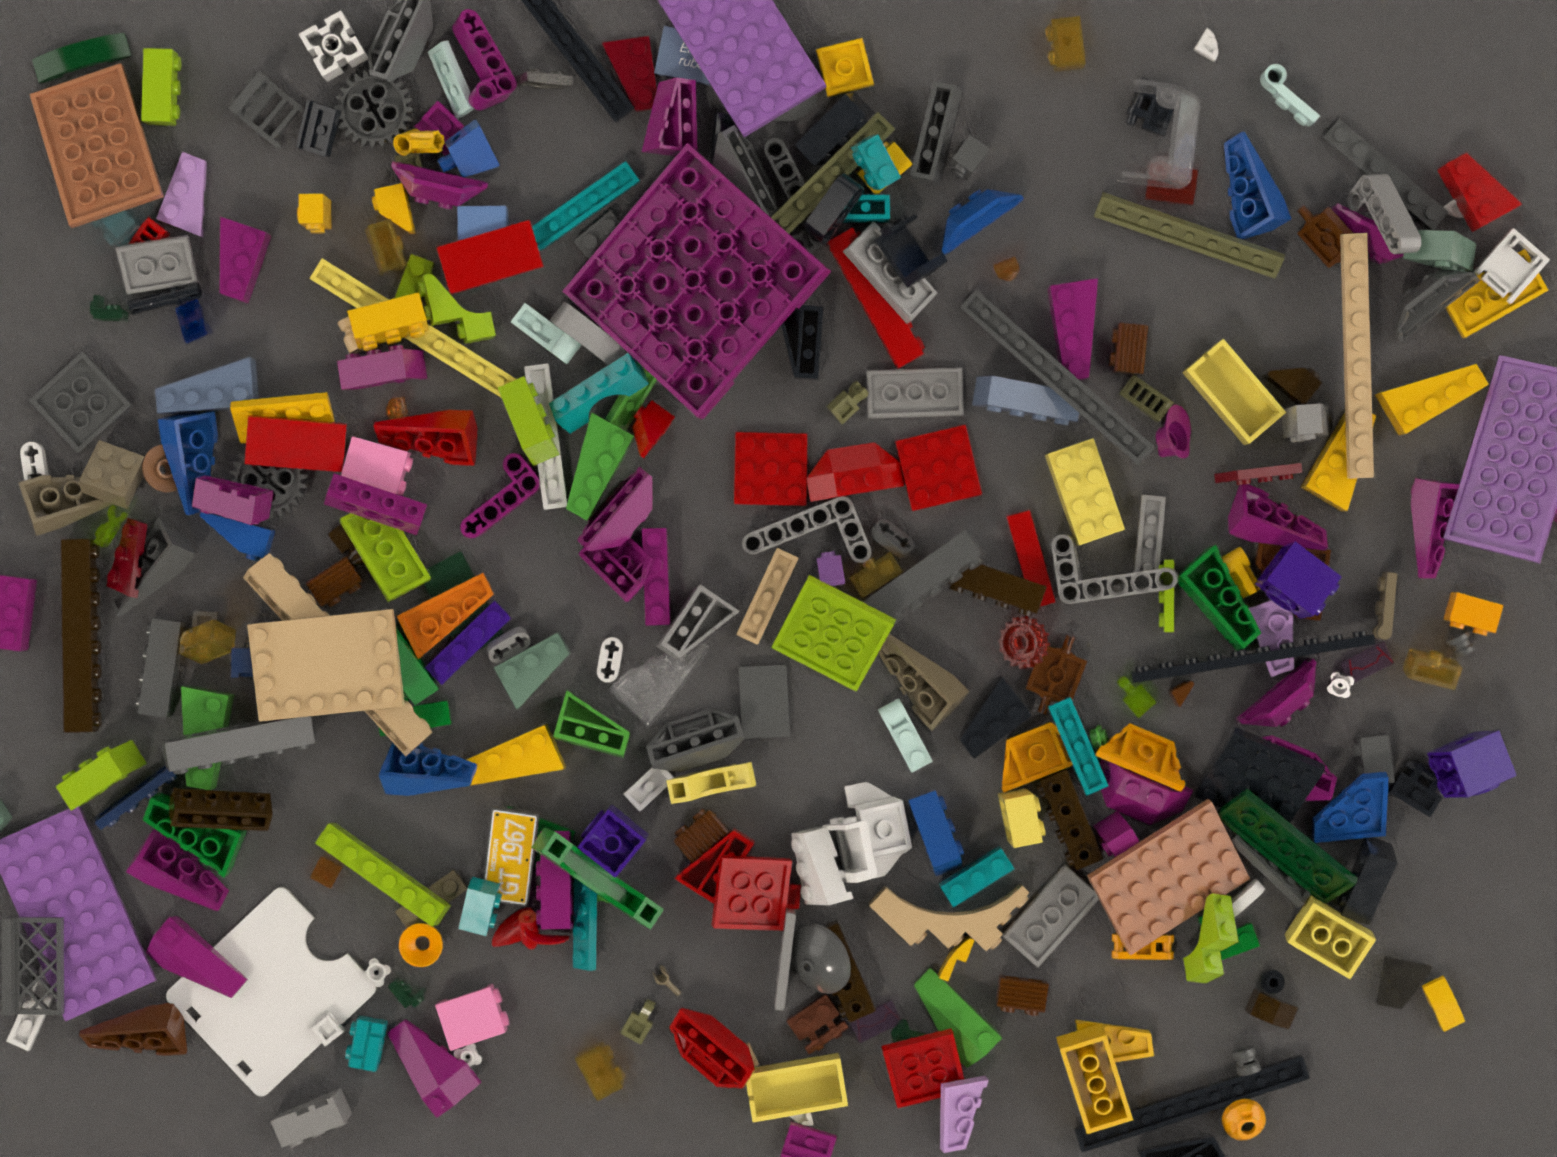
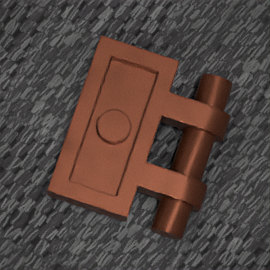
M827 994L822 995L787 1019V1023L799 1041L807 1036L812 1041L804 1047L809 1055L816 1050L820 1051L823 1049L824 1045L833 1038L838 1039L841 1037L842 1032L849 1028L844 1020L837 1025L833 1021L840 1013ZM826 1024L830 1030L818 1037L815 1031Z

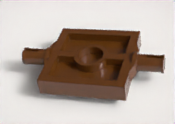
M1303 205L1297 212L1306 223L1297 234L1328 268H1331L1334 264L1341 262L1340 235L1354 233L1329 206L1321 213L1313 215Z
M1066 635L1061 648H1052L1041 644L1025 689L1033 691L1042 697L1037 710L1040 713L1047 715L1048 706L1051 701L1059 702L1068 697H1071L1073 701L1087 664L1086 660L1078 658L1070 652L1076 638Z

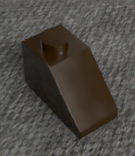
M1311 368L1270 370L1263 375L1264 378L1297 405H1305L1322 385V382L1319 380V374Z
M1254 988L1245 1011L1260 1020L1289 1030L1298 1007Z

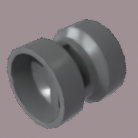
M1254 1045L1238 1047L1231 1051L1233 1059L1237 1061L1236 1070L1239 1076L1251 1075L1261 1070L1260 1063L1255 1058L1257 1052Z

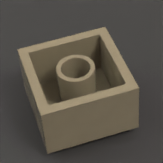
M99 440L79 479L82 493L128 509L144 476L142 463L145 456Z

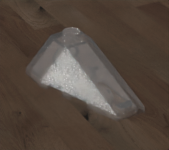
M701 641L677 660L665 652L655 658L652 656L646 660L645 664L636 669L631 668L627 670L610 687V690L633 716L650 727L666 711L710 648Z

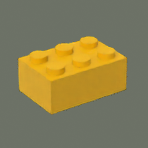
M419 292L347 311L358 349L363 348L364 351L373 350L378 347L377 344L385 342L388 345L396 344L401 341V338L411 336V338L422 337L425 335V332L429 331Z

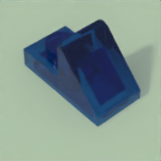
M197 299L175 308L186 344L213 334L212 329L205 320L201 304Z

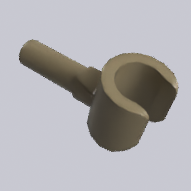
M659 966L663 974L656 975L653 972L656 983L659 985L665 984L679 996L681 991L669 979L666 968Z

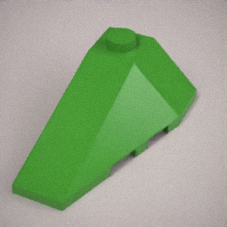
M931 967L915 982L914 986L938 1031L952 1028L960 1062L966 1068L986 1056L1002 1039L1000 1033L947 982L940 979Z

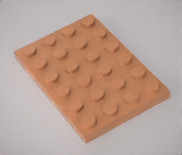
M121 63L30 94L66 218L71 228L164 197L126 72Z
M1208 799L1087 875L1125 950L1130 955L1203 910L1208 895L1212 893L1226 895L1250 880L1213 803Z

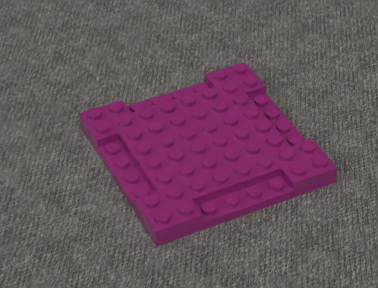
M687 143L564 288L563 292L697 418L704 419L734 385L735 382L733 380L795 308H800L831 271L727 179L702 154Z

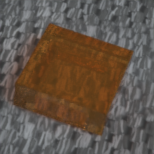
M321 856L310 878L331 889L343 866Z

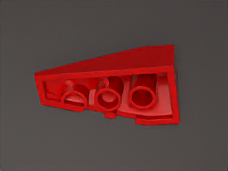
M444 410L379 421L373 425L379 444L403 451H408L409 449L423 453L422 456L430 458L432 455L443 458L444 463L451 465L474 466L476 463L478 429L474 413L471 410Z

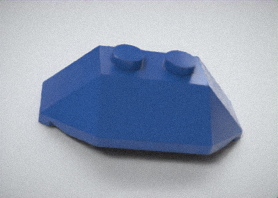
M979 189L968 197L970 202L964 206L959 203L948 211L950 216L946 220L941 254L947 255L1024 200L1022 195L991 189L981 192Z

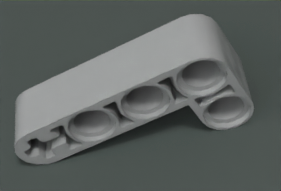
M1363 175L1349 193L1347 200L1349 209L1355 212H1370L1391 253L1402 254L1419 251L1421 247L1420 234L1389 175Z
M564 301L549 320L607 365L628 353L609 334Z

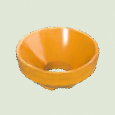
M413 924L400 937V954L412 966H429L442 953V936L434 926L432 927L429 924ZM420 936L427 937L430 941L429 948L425 950L419 949L416 945V939Z
M1251 1099L1236 1100L1224 1110L1222 1115V1126L1231 1138L1240 1141L1256 1137L1261 1133L1266 1124L1263 1108L1258 1102ZM1244 1123H1254V1126L1251 1130H1241V1127Z

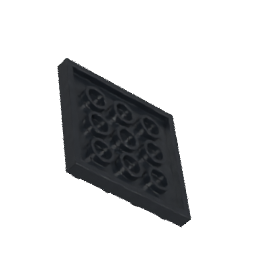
M1235 727L1196 789L1195 797L1203 801L1208 799L1213 805L1221 808L1248 789L1290 823L1324 773L1325 764Z

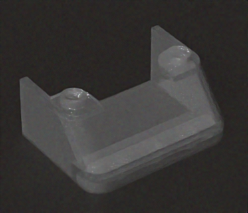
M1134 79L1129 85L1128 91L1156 94V100L1161 107L1174 109L1169 156L1154 157L1147 166V174L1123 171L1117 177V182L1182 189L1190 183L1192 178L1200 99L1195 93L1172 83Z

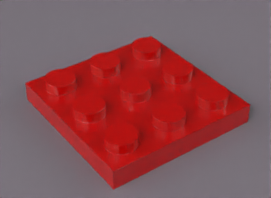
M966 425L895 441L911 511L982 495Z
M735 432L734 504L806 506L808 434Z
M720 855L711 926L714 929L783 931L792 860L790 858Z
M952 1028L881 1046L897 1109L941 1098L942 1083L964 1080Z

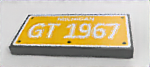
M492 806L483 879L500 884L498 893L502 894L501 903L526 907L530 904L536 851L531 847L536 841V837H538L540 812Z

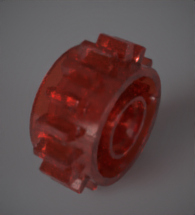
M1029 616L1014 617L1011 622H1006V628L1000 630L1001 637L998 639L1000 643L999 652L1003 653V659L1009 660L1011 662L1010 666H1018L1019 669L1035 667V663H1042V657L1048 655L1046 651L1047 646H1050L1047 638L1049 633H1046L1043 629L1044 625L1037 624L1036 618L1029 620ZM1023 637H1024V639L1026 640V646H1025V648H1024L1023 645H1022V638H1023Z

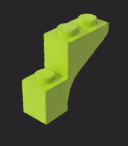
M426 274L422 276L421 282L418 283L420 296L425 297L426 306H423L426 319L430 320L431 326L459 321L460 324H457L459 338H463L464 344L489 340L496 336L491 312L473 313L463 309L434 275Z
M1213 893L1207 896L1198 944L1191 954L1183 958L1187 981L1208 983L1224 975L1220 951L1238 942L1231 896Z

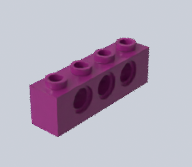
M335 473L333 474L324 505L414 535L418 533L427 504Z

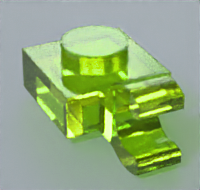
M116 505L109 507L107 512L109 521L105 524L102 523L95 532L96 539L94 543L100 547H108L121 528L119 526L128 517V513L123 512L117 518L114 514L118 507Z
M1124 676L1116 682L1127 694L1122 698V701L1137 718H1140L1157 703L1141 684L1134 688L1132 683Z

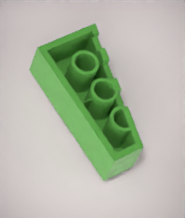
M591 413L566 506L567 510L587 521L590 520L633 443L635 436Z
M190 685L181 686L184 735L229 726L235 694ZM221 762L212 763L213 767L207 769H198V766L188 768V772H186V786L204 790L215 789L217 787Z

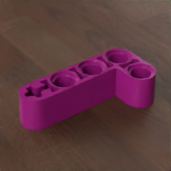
M466 9L455 20L452 29L481 80L469 95L470 105L474 109L481 111L505 101L515 90L516 80L480 16L475 11Z
M511 453L504 458L503 468L513 482L462 521L460 529L465 537L473 539L482 536L540 490L539 476L524 457ZM513 458H518L521 461V467L517 471H512L509 468V462ZM527 477H533L536 481V485L532 490L524 488L523 483ZM513 491L517 496V500L514 504L508 505L504 497L508 492ZM490 506H494L498 511L497 517L493 520H489L485 513L486 509ZM477 515H480L481 519L487 523L486 526H484V523L476 526V533L467 531L470 528L469 522L475 524L480 521Z

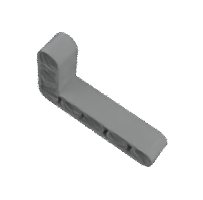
M843 496L747 534L742 541L743 549L747 553L757 554L836 522L849 556L853 561L863 563L871 556L870 545L853 503L850 499ZM837 502H847L849 510L846 514L837 513L835 509ZM816 510H823L826 513L827 518L824 523L819 524L814 521L813 513ZM794 519H801L805 525L803 531L798 533L792 531L791 522ZM854 523L857 526L858 532L854 537H849L845 534L844 528L846 524ZM779 528L782 531V538L776 542L770 540L768 537L770 529ZM756 537L759 539L760 546L757 550L752 551L746 547L748 538ZM857 545H862L867 550V554L863 559H857L853 554V550Z
M1061 534L1052 541L1058 593L1064 603L1074 604L1163 591L1173 588L1178 583V573L1171 567L1081 580L1074 538L1068 534ZM1061 538L1069 541L1070 547L1066 552L1058 548V542ZM1065 562H1069L1073 566V572L1070 576L1065 575L1061 570ZM1163 572L1172 574L1173 582L1171 585H1165L1161 582L1160 577ZM1140 575L1146 576L1149 580V585L1145 589L1137 586L1136 580ZM1115 579H1121L1124 582L1125 588L1122 592H1117L1113 589L1112 585ZM1092 582L1098 583L1101 587V592L1098 596H1094L1089 592V585ZM1068 586H1073L1077 591V596L1074 599H1069L1065 595V590Z

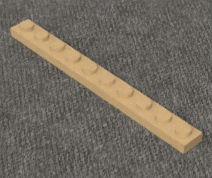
M1367 233L1341 234L1347 478L1374 477Z

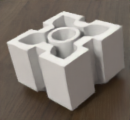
M342 11L324 19L327 25L319 29L314 25L299 33L308 52L313 57L318 56L313 61L327 82L344 73L341 68L349 63L353 68L368 59L364 48L356 36L350 37L355 32ZM336 43L338 45V48L335 50H331V44Z

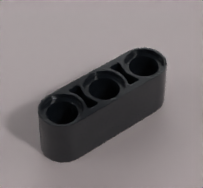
M846 173L841 174L803 226V230L820 244L824 245L827 243L862 196L864 187Z

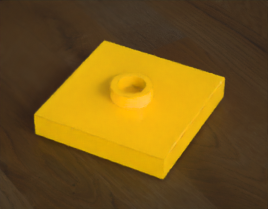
M863 38L816 49L822 78L826 84L827 98L874 86Z

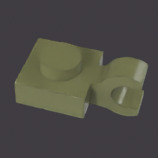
M855 381L851 384L848 394L842 391L826 407L837 421L843 425L860 409L857 403L865 399L869 392L858 381Z
M647 998L639 1014L632 1010L620 1033L641 1045L653 1025V1022L648 1017L656 1003Z

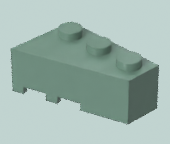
M1418 230L1421 237L1419 251L1404 253L1403 255L1405 260L1442 270L1473 272L1476 243L1455 231Z
M558 632L494 667L517 710L523 706L571 652L561 633Z

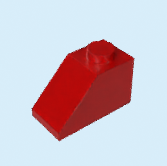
M653 400L647 407L642 405L634 415L637 420L632 429L639 454L642 458L647 456L675 419V416Z

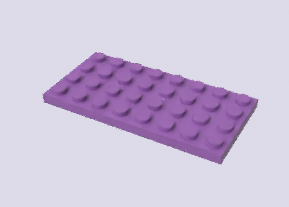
M657 0L743 138L826 88L825 82L772 0Z
M1499 355L1443 538L1455 543L1540 564L1557 509V367Z
M81 807L72 811L69 808L0 839V874L18 915L22 917H64L63 1017L65 1021L157 980ZM22 922L29 937L35 929L30 923ZM48 923L43 928L51 938L56 934V923ZM39 933L31 940L39 950L47 943ZM50 945L43 954L53 962L56 959V950ZM38 957L44 971L48 966ZM50 969L45 976L48 983L53 986L57 982V976Z

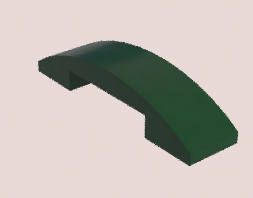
M117 33L60 47L32 59L38 82L41 84L63 77L62 74L106 61L112 63L132 57L126 34Z

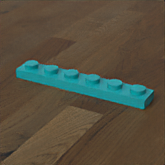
M626 161L532 226L539 252L640 183V180Z

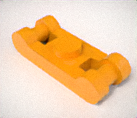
M1112 934V942H1114V950H1112L1113 959H1174V951H1172L1174 934H1163L1132 955L1124 950L1118 934ZM1156 943H1162L1161 951H1156Z

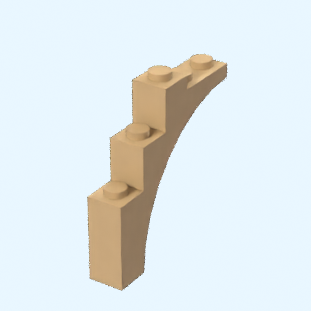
M1020 883L1006 896L989 905L969 911L942 912L916 906L900 898L884 886L869 902V906L910 946L914 943L919 944L927 936L925 931L929 929L948 949L952 945L956 947L965 937L963 934L966 932L987 951L989 948L993 950L1002 941L1000 937L1003 933L997 926L999 924L1003 926L1011 918L1012 915L1010 913L1015 907L1021 908L1027 902L1029 891Z

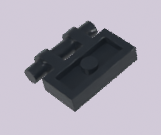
M1142 77L1140 84L1134 90L1136 95L1132 106H1129L1126 112L1128 117L1125 123L1134 126L1137 118L1143 119L1141 129L1164 137L1181 90L1158 82L1154 91L1148 88L1151 80ZM1144 98L1151 99L1147 111L1141 109Z
M1407 758L1404 766L1411 769L1410 774L1406 775L1403 772H1399L1395 778V783H1392L1388 793L1431 818L1443 798L1435 793L1438 788V780L1435 773L1427 769L1424 763ZM1419 776L1429 781L1427 787L1417 782Z

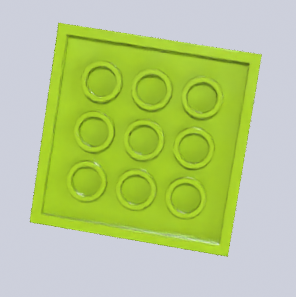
M809 575L771 648L857 692L894 626L896 619Z

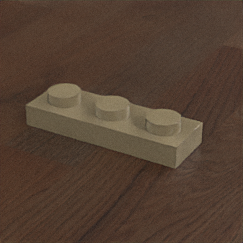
M455 869L428 887L429 890L448 903L468 888ZM404 906L395 911L406 928L423 921Z

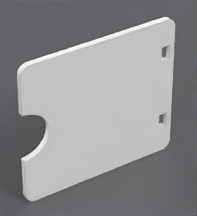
M284 887L275 889L213 947L248 979L233 998L184 977H181L166 994L167 1001L171 1004L174 1003L189 1025L258 1096L267 1095L321 1044V1041L310 1029L329 1012L332 1013L340 1025L343 1024L377 989L374 982L363 979L362 973L364 969L348 953L336 960H322L311 953L307 946L306 934L314 916ZM191 1006L201 1015L197 1022L186 1011ZM242 1060L252 1069L248 1076L237 1065Z

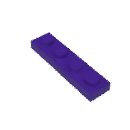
M494 601L425 668L443 685L512 617Z

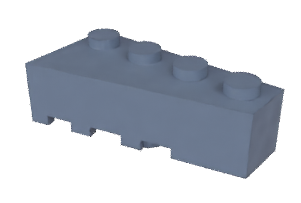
M248 357L155 389L157 413L169 415L230 410L232 401L259 399L256 359Z
M997 376L976 378L973 406L985 407L987 411L1001 413V410L1010 412L1009 415L1024 417V414L1032 415V419L1038 421H1046L1047 418L1055 419L1054 423L1068 426L1069 422H1078L1079 413L1049 386Z

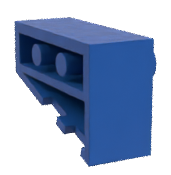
M935 790L908 800L935 876L963 867L960 855L964 854L960 841H954L952 833L956 830L952 819H946L944 810L947 809L943 796L938 797Z

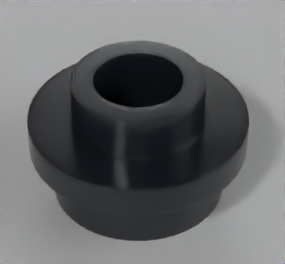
M1271 969L1263 973L1260 983L1267 993L1276 994L1284 988L1285 979L1279 971ZM1276 978L1277 984L1270 986V979Z

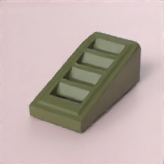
M1134 374L1119 393V395L1155 422H1159L1174 403ZM1138 384L1139 387L1133 396L1129 395L1128 393L1133 386ZM1144 389L1147 393L1139 402L1136 399ZM1151 395L1154 396L1155 399L1149 407L1145 406ZM1159 401L1162 402V406L1156 413L1152 411Z

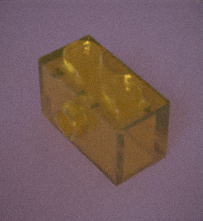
M1080 16L1051 19L1049 27H1046L1045 30L1047 42L1051 41L1052 51H1048L1049 65L1054 66V72L1083 69L1086 62Z
M391 219L366 227L365 233L380 276L403 269L407 265L402 253L404 247L400 236H396Z
M888 552L877 560L872 557L862 563L863 569L850 576L849 579L861 598L903 573L891 552Z
M212 619L182 632L179 654L199 664H204L231 653V648H234L236 630Z
M1410 648L1402 670L1409 679L1455 690L1463 668L1455 659L1444 657V654L1441 652L1430 650L1428 653Z
M602 1041L576 1054L575 1057L597 1101L622 1089L624 1086L623 1080L626 1079L620 1066L616 1067L612 1061L614 1055L609 1045L604 1046Z

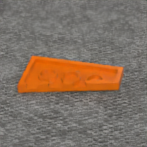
M481 573L398 615L397 618L417 658L420 659L489 600L494 595V592L485 574Z

